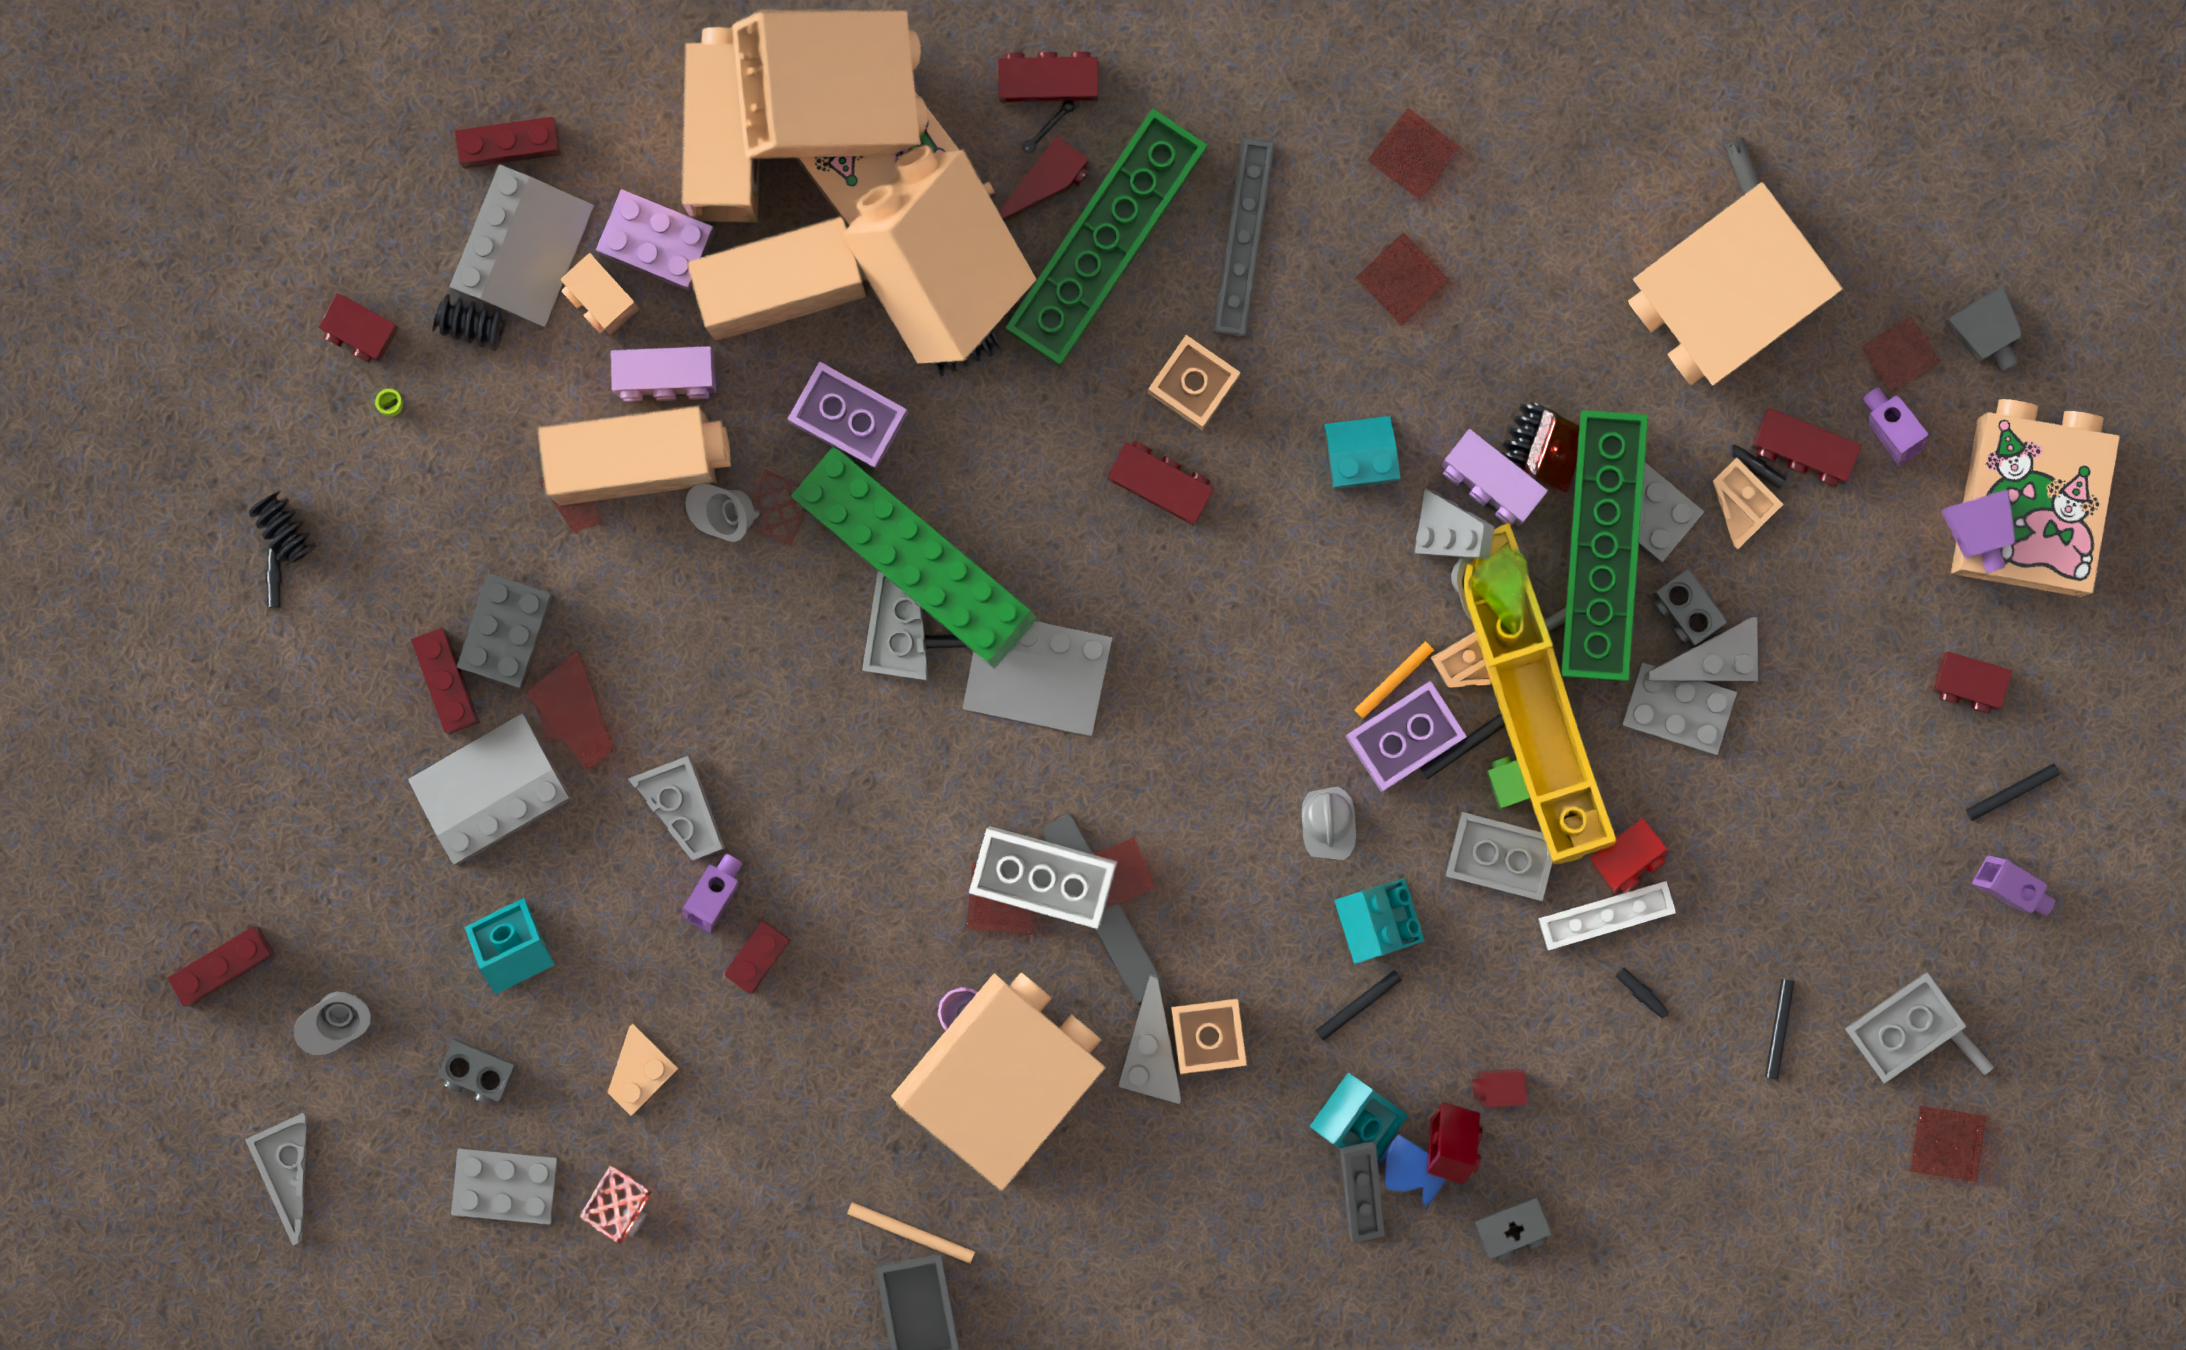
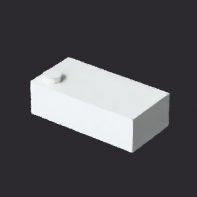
M989 826L985 832L969 893L1098 929L1101 925L1118 861Z

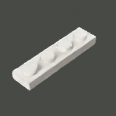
M1667 881L1630 891L1626 894H1620L1538 918L1547 950H1552L1676 913Z

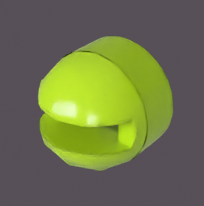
M384 389L377 395L375 405L382 415L395 417L403 409V399L396 390ZM398 401L397 405L387 410H384L385 407L390 406Z

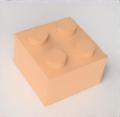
M590 253L560 279L566 286L561 290L577 309L582 305L586 308L587 312L583 316L599 334L606 330L611 336L639 310L636 303Z
M1185 335L1149 387L1148 393L1203 430L1240 377L1241 372Z
M1238 999L1171 1007L1180 1074L1247 1065Z

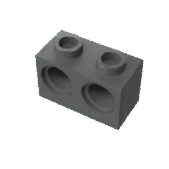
M1686 569L1653 593L1656 597V600L1653 602L1654 606L1663 618L1669 615L1675 623L1676 627L1672 630L1683 645L1689 642L1691 647H1693L1727 623L1689 569ZM1677 587L1685 592L1686 600L1683 605L1677 606L1670 601L1669 592L1672 588ZM1698 614L1704 618L1706 625L1702 632H1694L1689 627L1691 615Z
M453 1039L437 1077L445 1080L443 1086L460 1093L463 1088L476 1092L474 1095L476 1100L492 1105L494 1100L497 1102L503 1101L518 1064L458 1039ZM457 1058H464L469 1063V1072L464 1077L457 1076L453 1071V1063ZM489 1070L497 1072L500 1076V1084L494 1090L487 1088L483 1082L484 1075Z

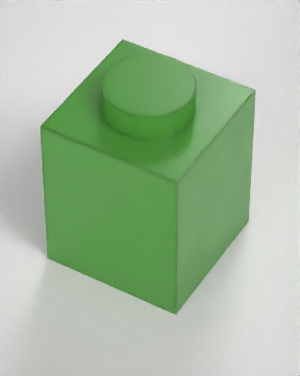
M1510 756L1491 762L1493 769L1486 771L1499 809L1530 798L1517 760L1511 762Z

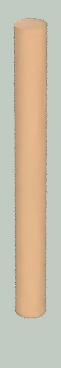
M852 1202L847 1214L966 1263L970 1264L975 1254V1251Z

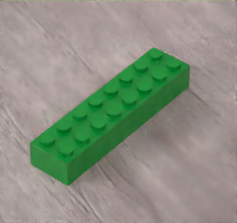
M1152 108L1006 325V333L1061 369L1207 151L1208 145Z
M1581 410L1562 678L1629 682L1648 414Z
M835 446L831 448L791 495L802 508L992 668L995 669L1038 619L1031 610Z

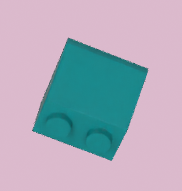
M1390 416L1324 424L1333 490L1398 482L1400 480L1397 448Z
M524 898L465 927L479 969L494 994L555 965L548 945Z
M1348 1072L1310 1127L1339 1148L1372 1141L1376 1146L1378 1159L1408 1115Z

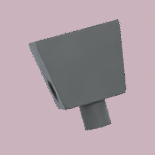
M2003 286L1944 321L1950 331L1977 362L1993 355L2002 371L2019 362L2009 344L2022 337V332Z

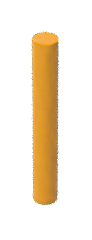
M1425 641L1354 711L1364 719L1430 656L1434 649Z

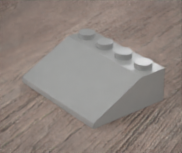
M499 164L449 287L457 293L546 327L563 285L560 279L569 271L594 205Z
M1035 621L995 669L973 652L962 709L1092 736L1112 637Z
M523 713L408 779L435 834L453 865L465 862L572 799Z

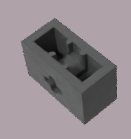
M1536 1196L1473 1220L1487 1257L1489 1259L1496 1257L1497 1262L1515 1256L1514 1250L1527 1245L1528 1250L1544 1245L1547 1243L1545 1237L1552 1235ZM1510 1222L1523 1228L1518 1232L1519 1238L1514 1239L1511 1235L1506 1236L1504 1233L1509 1230L1508 1224Z

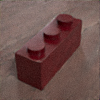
M1014 52L1006 53L1005 58H998L999 102L1098 101L1097 57H1091L1090 52H1072L1071 57H1058L1056 52L1038 53V58H1025L1024 53Z
M554 117L455 130L459 163L463 168L561 155L558 126Z
M1769 408L1764 414L1751 447L1758 450L1757 456L1765 460L1775 462L1776 458L1789 462L1787 468L1806 475L1807 470L1820 475L1818 478L1820 482L1837 487L1838 483L1845 484L1848 481L1862 445Z
M1134 441L1133 445L1126 442L1110 470L1107 480L1195 526L1213 492V488L1208 486L1210 480L1195 472L1190 477L1179 471L1181 465L1164 456L1161 461L1151 456L1152 449L1138 441Z
M440 628L411 639L444 733L451 734L479 724L480 721L462 671L457 668L458 660L447 630Z
M253 926L167 979L182 1005L189 1007L275 956V953L260 928Z
M1524 1070L1478 1071V1079H1472L1473 1097L1480 1101L1482 1106L1527 1105Z

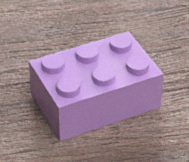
M621 189L596 251L603 257L691 292L693 282L687 262L706 256L715 234V229L711 225Z
M711 346L611 350L612 391L617 397L623 399V402L643 401V396L649 395L656 397L657 401L676 400V394H687L689 399L692 400L709 399V393H716L715 353Z
M819 361L787 420L797 428L832 447L835 446L839 451L877 470L905 420L908 411L904 407Z
M1471 429L1465 433L1441 464L1446 469L1443 475L1457 486L1461 482L1471 489L1470 497L1482 506L1489 503L1498 510L1495 516L1504 524L1510 523V526L1514 523L1519 527L1548 491Z
M1429 681L1345 737L1382 792L1467 736L1432 682Z

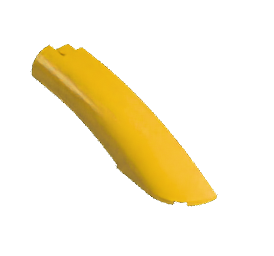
M1510 523L1504 524L1493 531L1489 559H1474L1470 564H1467L1464 578L1465 599L1498 705L1553 864H1561L1581 859L1584 855L1614 846L1616 838L1594 779L1563 684L1553 645Z

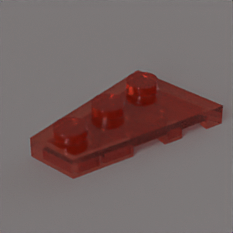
M578 651L526 691V694L586 770L592 768L614 750Z

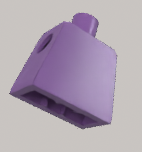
M1878 387L1863 398L1872 411L1868 424L1898 467L1926 449L1929 434L1898 395L1888 400ZM1891 418L1896 420V422L1891 423L1888 422L1886 419Z
M2008 490L1941 510L1965 559L1981 555L1986 573L2006 568L2000 548L2015 544Z
M725 854L717 868L709 865L682 910V918L711 934L738 888V880L734 877L742 863L736 858ZM717 884L723 889L721 892H713L710 888L712 885Z
M1987 855L1972 882V885L2018 911L2032 914L2035 910L2047 916L2055 905V899L2044 893L2047 888L2046 883L2006 859Z

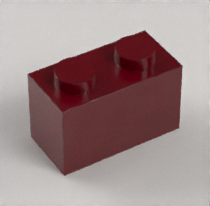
M339 293L336 294L318 328L326 332L323 337L325 340L338 347H341L343 342L355 348L352 354L367 363H370L372 358L379 362L382 360L399 329L396 324Z
M1948 651L1943 653L1933 691L1941 693L1940 700L1959 704L1961 699L1971 702V709L1990 714L1991 709H2001L2012 670Z
M761 921L723 975L749 994H753L791 939L766 921Z
M1446 1102L1441 1104L1430 1119L1427 1174L1464 1184L1472 1173L1475 1174L1478 1171L1481 1163L1478 1145L1483 1135V1128L1479 1127V1112Z

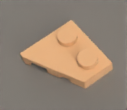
M1735 458L1713 480L1729 534L1736 549H1739L1784 505L1738 458Z
M1476 632L1431 657L1447 687L1492 684Z
M632 1024L628 1029L608 1094L632 1116L679 1068L635 1024Z

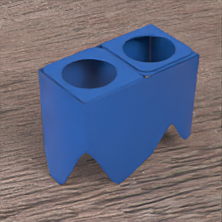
M1397 1134L1377 1161L1379 1165L1386 1158V1188L1397 1191H1409L1423 1187V1203L1428 1205L1425 1210L1426 1212L1446 1179L1427 1174L1428 1153L1400 1134Z

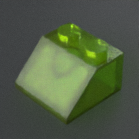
M1506 545L1475 569L1472 586L1514 636L1519 632L1523 617L1528 573L1525 567L1528 564L1519 551L1514 550L1512 552Z

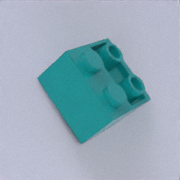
M1405 878L1334 900L1354 963L1385 955L1425 941Z

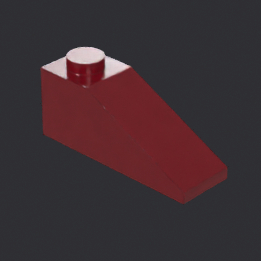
M1056 136L999 211L1003 221L1005 222L1069 190L1073 183L1079 186L1090 171L1086 168L1088 158Z

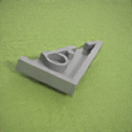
M1757 617L1747 618L1738 625L1722 631L1713 638L1682 652L1681 655L1668 662H1663L1654 667L1647 674H1644V681H1758Z
M1150 974L1118 1087L1180 1104L1181 1093L1158 977Z
M305 1112L245 1139L292 1245L302 1242L307 1138V1115Z

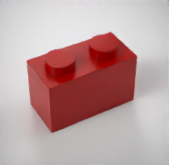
M1642 818L1618 836L1614 846L1600 850L1590 858V861L1615 895L1621 891L1626 894L1640 883L1639 877L1648 870L1651 874L1656 872L1667 862L1665 858L1668 856V850Z

